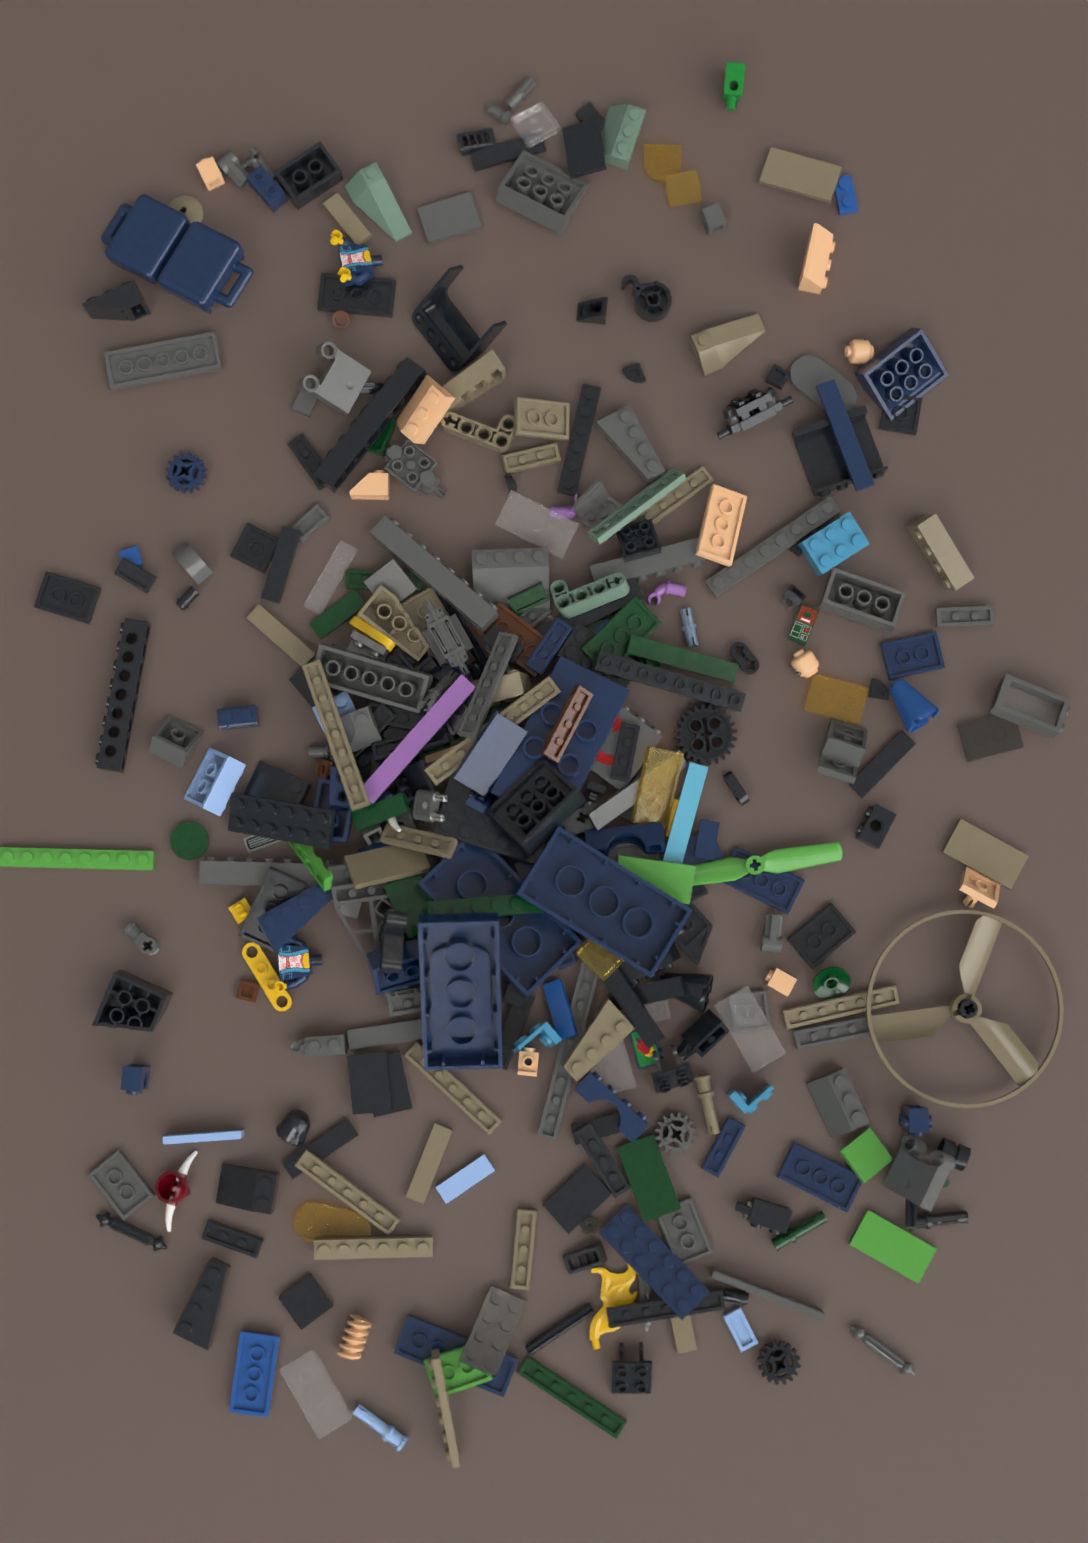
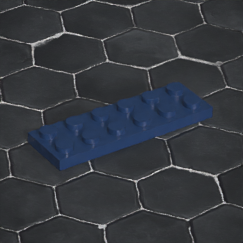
M627 1204L598 1232L681 1320L710 1292Z
M409 1314L394 1354L425 1366L424 1359L431 1357V1350L439 1349V1352L443 1353L466 1345L468 1338ZM506 1353L496 1378L493 1377V1380L478 1384L476 1387L504 1398L518 1358Z

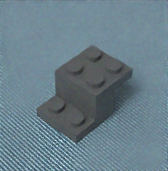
M831 718L827 736L820 750L817 772L824 776L837 778L842 782L854 784L857 768L866 749L868 729Z

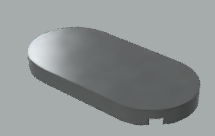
M804 355L792 364L790 369L792 385L822 410L824 408L816 386L835 379L846 411L854 408L857 402V391L854 385L820 358L813 355Z

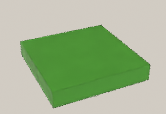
M871 1128L864 1130L839 1151L862 1183H866L894 1160Z

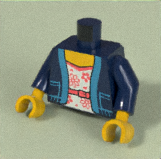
M334 230L330 234L332 237L330 240L331 244L337 245L339 243L338 254L341 268L337 274L341 276L340 281L345 284V287L353 284L363 285L374 277L373 267L383 266L382 255L370 256L368 246L352 243L342 238V233L339 230Z
M295 936L290 938L278 950L280 981L273 983L272 986L277 984L280 989L274 993L279 994L284 992V990L295 989L309 979V975L313 974L312 966L323 965L322 954L311 955V947H307L305 941Z

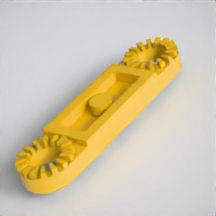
M254 942L246 944L243 947L242 955L271 1004L278 1011L288 1010L292 1005V998L288 991L285 990L279 994L274 993L279 991L280 987L277 984L272 986V984L280 981L268 957L260 945ZM252 946L258 951L254 958L247 955L248 948ZM280 996H285L288 1000L285 1007H280L277 1003V999Z

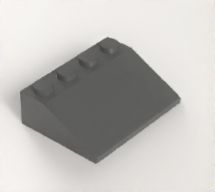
M523 150L499 185L496 202L562 235L582 200L589 183L580 178L571 179L568 172Z
M548 547L472 550L473 591L475 589L483 595L482 599L487 603L490 601L496 606L498 602H501L508 609L512 610L507 598L540 582L543 583L550 597ZM550 600L533 609L550 608Z

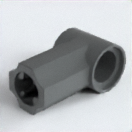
M229 150L216 161L221 172L225 176L228 175L240 190L249 186L246 178L249 174L240 165V161L233 152Z
M766 914L764 934L761 939L762 952L781 953L783 916Z

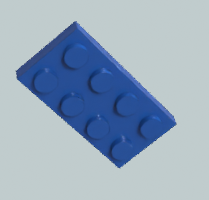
M241 1330L229 1412L269 1417L281 1335Z

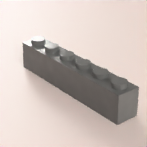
M698 537L661 547L660 554L624 562L623 557L590 565L589 570L593 582L618 572L625 576L628 583L634 580L640 583L647 581L648 577L651 576L660 578L665 576L667 572L679 573L684 571L686 567L691 566L692 569L703 566L702 563H705L706 558L695 555Z

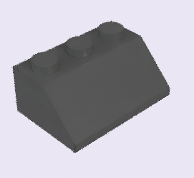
M837 1068L806 1083L831 1137L853 1131L870 1123L845 1068Z

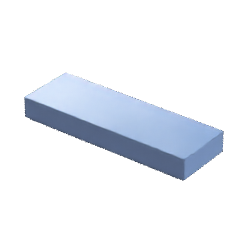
M483 1154L435 1188L447 1204L494 1172L495 1169L486 1155Z

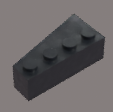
M215 1257L209 1260L173 1331L174 1334L207 1351L211 1348L231 1265Z

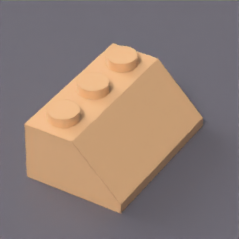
M814 223L809 235L798 290L820 294L822 288L825 289L828 277H825V273L830 270L832 260L829 259V254L833 253L835 242H832L833 234L817 223Z
M426 375L397 419L400 431L413 443L425 444L455 397L430 376Z

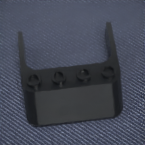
M462 264L448 268L412 314L414 325L447 368L453 372L459 371L481 355L507 325L506 321L495 323L480 338L450 300L448 288L464 269Z

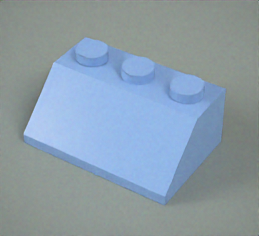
M209 747L183 799L221 816L231 793L234 792L235 786L243 774L246 764Z

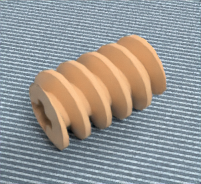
M350 1314L354 1320H347L351 1328H345L344 1331L348 1333V1336H342L346 1343L339 1344L343 1351H337L336 1354L354 1360L360 1359L362 1356L359 1351L364 1350L362 1344L367 1341L365 1337L369 1335L367 1328H371L372 1323L362 1316Z

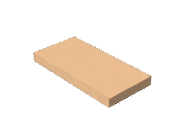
M716 484L711 485L695 555L728 567L732 565L746 505V495Z

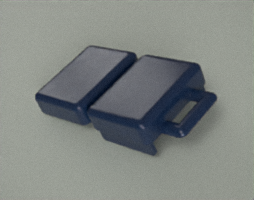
M146 194L140 195L133 207L125 203L122 204L101 236V241L108 245L105 255L111 263L151 284L158 282L166 292L209 314L212 313L211 307L214 302L227 308L233 307L253 275V269L240 262L241 259H245L244 250L238 241L201 222L194 221L191 223L185 214ZM232 273L240 274L228 295L222 293L221 291Z

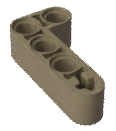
M449 411L440 420L444 432L498 453L507 452L514 439V426L511 429H506L503 426L506 422H511L514 425V416L512 415L503 416L497 429ZM449 420H452V423H449V425H446V422H449ZM470 426L472 429L466 433L462 431V428ZM485 432L489 434V437L481 439L479 435ZM500 439H504L507 442L504 446L497 445V441Z

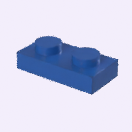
M851 174L840 176L834 191L839 216L857 213L859 209Z

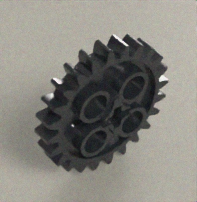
M701 704L700 709L695 705L693 707L694 712L688 709V716L681 715L684 722H677L681 727L675 729V732L680 733V735L675 737V740H680L677 747H683L681 753L686 752L688 754L686 759L693 757V763L700 760V765H703L704 761H706L708 766H710L711 760H713L715 764H718V758L725 760L724 753L730 755L731 752L728 748L735 747L731 743V741L737 740L736 737L732 736L737 730L731 729L735 722L729 723L731 716H724L726 710L721 713L718 712L719 706L713 710L712 704H709L707 709H705L704 704ZM703 718L706 719V732L710 734V736L707 739L709 746L708 752L706 751L705 747V736H701V734H703L704 732V725L702 721ZM711 720L718 721L719 728H711L709 722ZM692 722L699 723L700 730L693 731L690 724ZM716 738L721 741L720 748L712 746L711 742L713 739ZM696 740L700 741L703 745L702 749H694L692 743Z

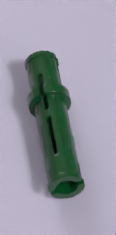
M820 1211L795 1227L788 1228L786 1234L783 1233L771 1239V1242L775 1249L779 1251L791 1242L793 1244L796 1243L798 1238L827 1223L828 1220L824 1213Z

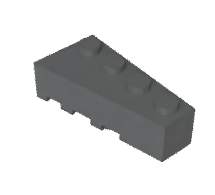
M630 405L596 421V429L603 434L606 440L613 445L621 457L631 465V468L646 484L664 475L665 469Z

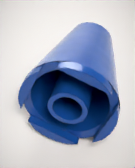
M897 679L891 683L889 692L908 733L922 728L928 723L930 716L935 718L940 712L936 705L906 680L900 681V679Z

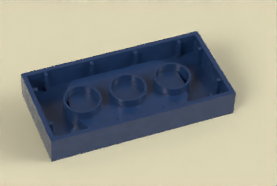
M499 914L419 915L418 937L424 1070L503 1068Z

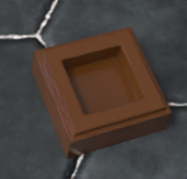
M241 979L236 998L256 1003L260 984Z

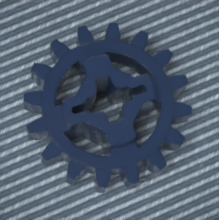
M181 452L179 458L174 455L175 461H168L171 467L165 469L170 473L166 475L167 480H171L169 485L171 487L175 486L174 489L177 492L181 489L183 494L186 493V490H189L192 494L194 488L199 491L198 485H205L202 479L208 477L203 473L207 471L206 466H202L204 464L203 460H198L199 457L196 454L192 457L190 452L187 453V456H184ZM186 470L189 472L187 476L184 474Z

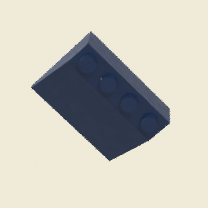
M910 328L854 372L862 388L881 411L883 410L886 413L885 415L890 421L895 418L893 411L897 406L902 405L908 408L916 402L913 399H902L903 395L921 398L949 376L921 328ZM891 393L898 394L899 396L897 398L892 397ZM884 396L888 398L887 406L884 402ZM903 407L898 408L895 411L896 416L902 413L905 409Z

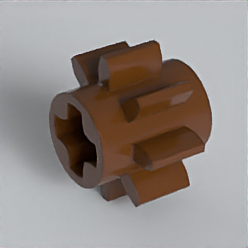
M321 760L320 765L316 764L314 773L318 774V779L330 780L331 766H335V763Z

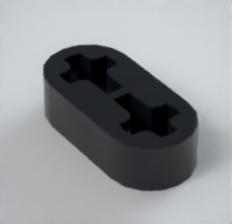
M734 643L730 648L731 657L739 664L744 673L748 675L755 674L760 666L758 659L744 643ZM735 647L743 648L742 654L744 658L740 654L736 655L734 653ZM745 659H747L749 663H755V670H752L751 668H746L748 664L745 661Z
M729 771L722 775L741 806L748 803L750 799L733 772Z

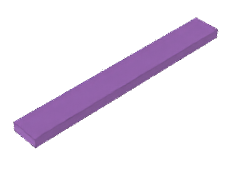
M462 674L366 781L364 787L372 804L375 803L474 691L476 687Z

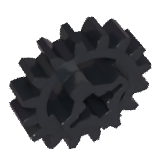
M773 1340L772 1346L765 1344L766 1350H760L763 1356L757 1357L758 1362L762 1363L758 1365V1369L763 1370L761 1373L762 1377L768 1376L767 1381L770 1383L774 1380L775 1385H778L779 1381L786 1385V1379L792 1382V1375L798 1376V1372L795 1369L801 1368V1365L796 1362L800 1360L799 1355H794L797 1350L795 1348L790 1350L791 1344L787 1343L784 1346L782 1340L779 1341V1344H776ZM789 1354H790L791 1359H792V1364H791V1365H790V1364L788 1363V1361H787V1359H788V1357H789V1356H788ZM766 1360H768L771 1364L769 1371L766 1367ZM782 1360L783 1364L776 1365L775 1361Z

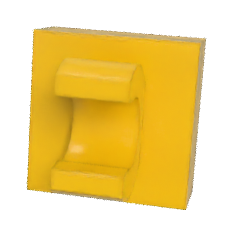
M243 898L228 908L237 923L240 924L246 920L251 910V905L246 898Z

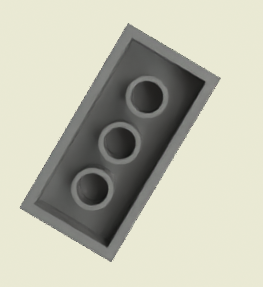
M833 568L828 577L818 609L890 634L896 626L906 592Z

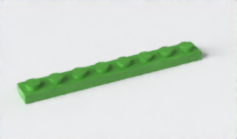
M0 847V867L154 871L155 851Z

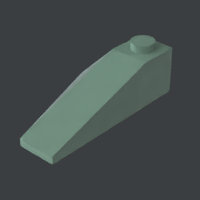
M374 162L359 170L345 185V189L352 202L377 223L395 242L411 235L412 231L377 163Z

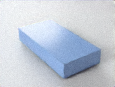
M740 1306L723 1315L741 1352L758 1344Z

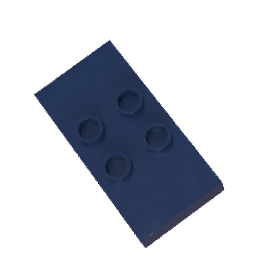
M560 656L550 678L561 692L529 716L523 728L528 733L500 773L491 791V797L498 800L542 757L581 791L629 696L630 690ZM575 684L580 685L594 695L559 763H556L540 752Z
M559 826L552 833L515 893L651 978L693 911Z
M460 842L456 846L452 858H444L416 886L430 901L514 895L523 880L497 853ZM545 912L499 916L500 974L524 998L528 997L582 941L569 927Z

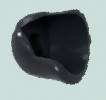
M291 1110L282 1122L277 1125V1135L290 1145H303L310 1129V1118L302 1110Z

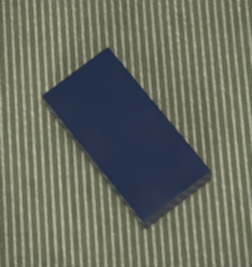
M700 819L694 853L695 858L713 861L720 822Z

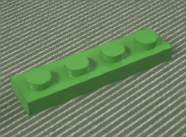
M288 842L323 891L330 890L331 880H333L332 873L324 867L322 859L315 855L312 846Z

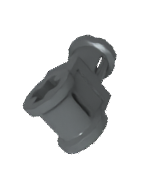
M135 921L131 922L122 934L132 939L142 953L149 956L156 955L160 950L159 942L138 928ZM147 943L152 944V950L148 949Z

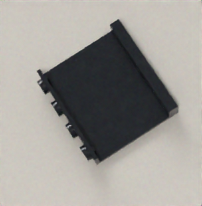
M866 406L847 411L871 476L874 480L883 477L888 466L883 467L865 417L868 413ZM828 418L793 430L792 437L814 497L818 495L825 497L831 494L830 491L836 489L843 491L849 488L848 485L853 484Z

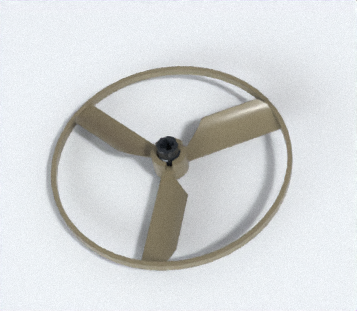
M950 910L935 913L912 923L895 936L885 947L872 970L868 983L866 1019L869 1034L879 1058L889 1072L906 1088L929 1101L957 1108H977L994 1105L1017 1095L1032 1084L1045 1070L1054 1055L1062 1032L1064 1015L1063 995L1059 979L1050 959L1039 944L1023 929L1002 917L976 910ZM950 914L982 916L975 922L959 964L964 994L955 995L947 1006L871 1016V995L876 974L889 950L902 936L916 926L940 916ZM1002 923L1020 933L1038 951L1046 963L1055 985L1058 1003L1056 1032L1049 1052L1039 1068L1037 1060L1008 1024L979 1017L982 1012V1006L979 999L974 995ZM950 1017L960 1023H970L1019 1087L1004 1096L980 1103H952L930 1097L909 1085L896 1073L884 1057L877 1039L888 1043L933 1037Z

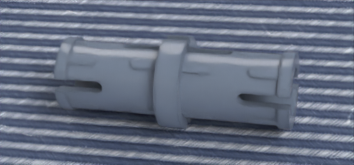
M691 608L679 610L687 648L699 645L695 630L697 626L694 624Z

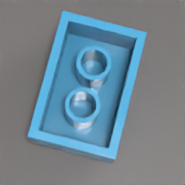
M848 512L798 544V547L802 550V553L818 577L870 543L851 513Z

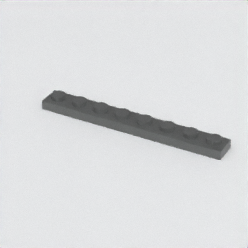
M829 496L732 562L730 567L727 566L705 581L706 585L715 598H717L840 514L841 509L832 497Z

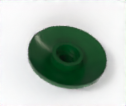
M840 967L825 968L814 977L812 982L813 991L821 999L842 996L849 989L850 976L846 970Z

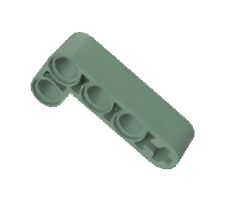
M617 572L571 591L566 582L559 579L551 584L550 590L561 616L569 619L626 596L630 591V586L625 576Z

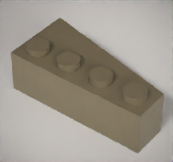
M493 349L442 386L455 397L446 412L454 413L506 379L505 367Z

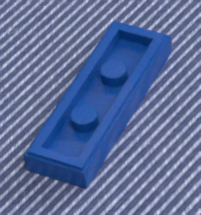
M562 979L543 985L556 1033L562 1039L561 1041L577 1036V1028Z

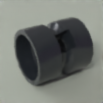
M945 1137L942 1138L937 1150L954 1157L956 1163L954 1169L961 1172L965 1169L970 1158L971 1148L962 1144L956 1145L955 1141Z

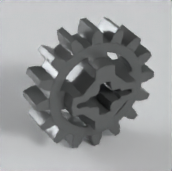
M670 1112L669 1118L663 1115L664 1121L657 1122L660 1128H655V1131L659 1133V1135L655 1136V1139L661 1140L658 1146L664 1145V1152L670 1149L671 1155H674L675 1151L682 1155V1149L688 1152L687 1146H694L691 1140L697 1139V1136L693 1134L697 1128L691 1127L694 1123L693 1120L687 1122L688 1116L685 1115L682 1118L680 1112L676 1116ZM678 1120L683 1122V1124L674 1125L672 1121ZM667 1126V1134L663 1137V1129ZM670 1126L676 1131L680 1130L679 1137L681 1141L675 1136L671 1137L673 1132ZM688 1130V1139L685 1141L684 1134ZM677 1142L680 1146H670L669 1144Z

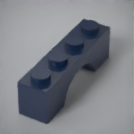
M650 822L642 825L632 824L623 827L613 826L599 830L594 828L585 831L586 844L607 857L614 847L623 843L635 844L645 854L665 852L662 822Z
M589 1071L574 1090L588 1103L595 1100H607L613 1103L620 1114L618 1130L634 1143L648 1127L646 1122L648 1118L640 1111L638 1113L631 1109L633 1105L626 1098L621 1100L617 1096L618 1091L611 1085L605 1086L602 1083L604 1079L597 1072L592 1074Z

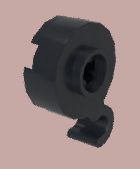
M626 275L622 279V290L625 289L627 284L633 285L634 308L641 319L648 322H657L668 315L672 304L670 290L665 284L658 281L639 284L638 278L634 275ZM649 299H650L651 301H652L653 299H655V300H656V304H650Z

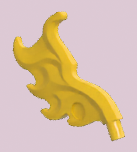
M629 1265L628 1270L621 1274L609 1272L604 1267L591 1268L592 1273H599L602 1276L600 1299L603 1301V1306L594 1315L590 1323L589 1340L592 1342L593 1350L601 1348L599 1338L602 1334L613 1332L620 1328L608 1327L606 1307L629 1304L636 1299L637 1291L633 1294L629 1292V1288L636 1277V1272Z

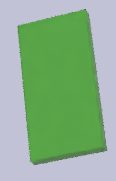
M618 854L617 863L679 902L690 904L695 865Z
M868 1209L848 1243L918 1284L937 1250L930 1244Z

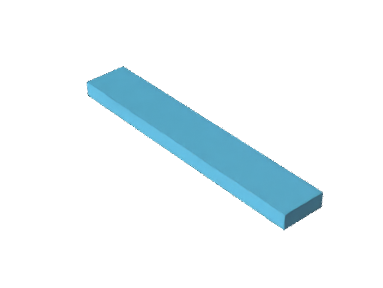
M692 762L689 763L663 861L683 862L708 771L706 766Z

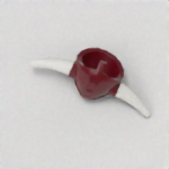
M196 1150L183 1162L178 1172H164L155 1182L156 1196L162 1202L167 1203L165 1221L168 1232L171 1231L172 1217L178 1202L190 1194L186 1178L189 1167L198 1153Z

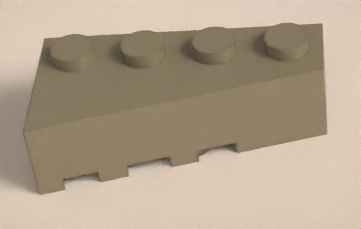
M936 513L923 514L905 526L931 563L935 572L942 579L941 582L946 589L956 591L974 579L973 574Z
M517 669L507 671V675L502 677L490 707L499 706L501 701L505 703L515 702L519 697L533 689L530 675L519 672ZM479 680L472 681L471 683L477 687Z
M606 998L562 1063V1067L577 1082L635 1028L614 1004Z

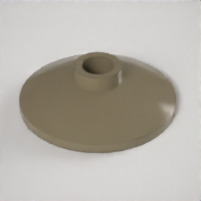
M188 195L178 196L168 204L169 207L179 212L182 209H187L183 214L187 216L191 223L194 221L202 222L203 208L194 197Z

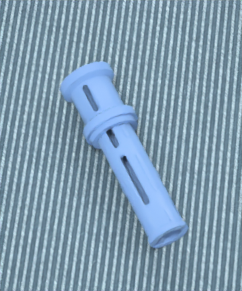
M361 1404L353 1412V1415L379 1433L384 1442L388 1441L396 1447L398 1452L409 1438L407 1435L404 1436L398 1432L394 1425L389 1426Z

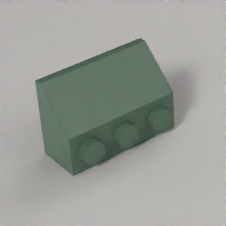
M630 104L609 106L601 133L606 163L627 170L645 119V109Z

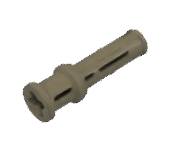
M703 1074L694 1077L698 1087L697 1097L702 1101L708 1135H712V1133L718 1134L720 1130L712 1097L715 1092L711 1088V1074Z

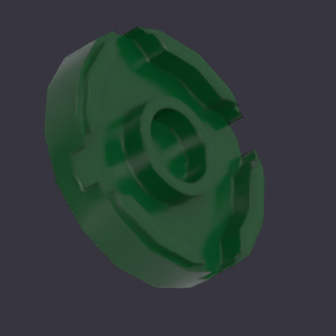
M185 822L173 830L170 837V846L179 858L196 860L202 857L208 849L209 836L201 825L194 822Z

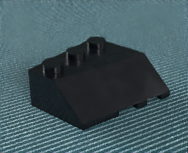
M118 970L112 976L92 1026L153 1032L164 1015L173 993L128 972Z

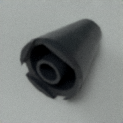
M665 973L664 976H660L659 981L682 976L686 995L675 997V999L699 1012H705L709 1002V993H711L713 987V975Z

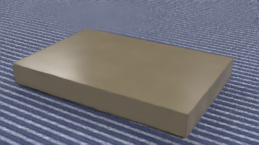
M524 397L514 398V436L568 441L570 403Z

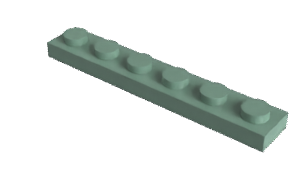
M672 468L587 532L588 537L599 545L607 541L609 537L620 531L625 525L636 519L638 515L649 509L654 503L664 498L666 494L686 480L685 474Z

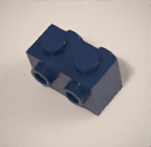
M921 1105L901 1106L902 1114H899V1126H902L903 1130L907 1131L908 1134H912V1136H924V1132H929V1127H932V1117L929 1115L927 1107Z

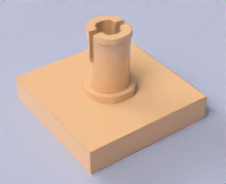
M966 866L962 873L959 889L968 894L963 900L964 905L968 906L970 903L969 908H974L979 900L994 909L998 904L1001 884Z

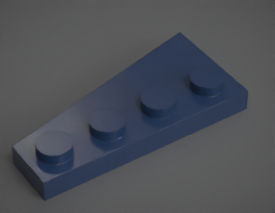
M316 884L256 918L275 953L332 900L331 890L324 892L320 885Z

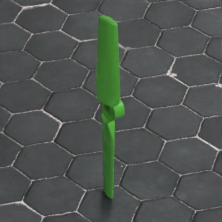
M839 842L776 849L762 857L753 855L747 860L729 857L695 864L693 886L736 881L748 873L757 875L765 871L778 874L836 862L842 859L843 850ZM753 860L760 863L757 871H754V868H750Z

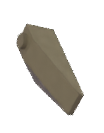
M755 314L691 336L690 346L703 375L707 376L724 368L728 362L739 355L743 349L754 342L766 330L759 314Z
M382 585L379 586L357 614L358 618L389 637L396 644L395 647L417 662L430 647L410 619L408 613L401 606L398 598Z

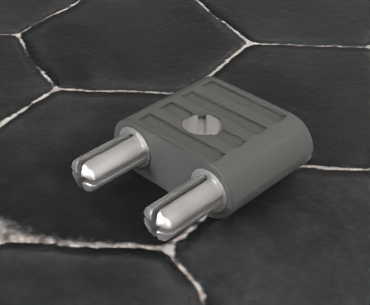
M417 790L413 818L432 823L435 821L443 822L445 819L437 817L445 818V816L438 814L440 801L447 802L446 799H440V797L448 798L447 795H440L437 791Z

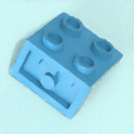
M547 1021L543 1024L539 1022L528 1031L530 1033L528 1037L524 1035L514 1043L516 1047L512 1051L514 1053L519 1051L538 1034L540 1042L545 1047L548 1045L549 1048L555 1046L562 1039Z
M766 1083L749 1099L738 1089L736 1091L730 1089L725 1094L742 1113L751 1114L758 1108L757 1103L762 1099L765 1101L773 1094L772 1090L774 1087Z

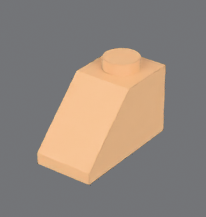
M375 470L374 473H368L350 490L351 499L389 500V474L383 470Z

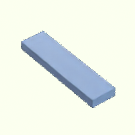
M244 1129L163 1136V1144L241 1139L244 1137Z

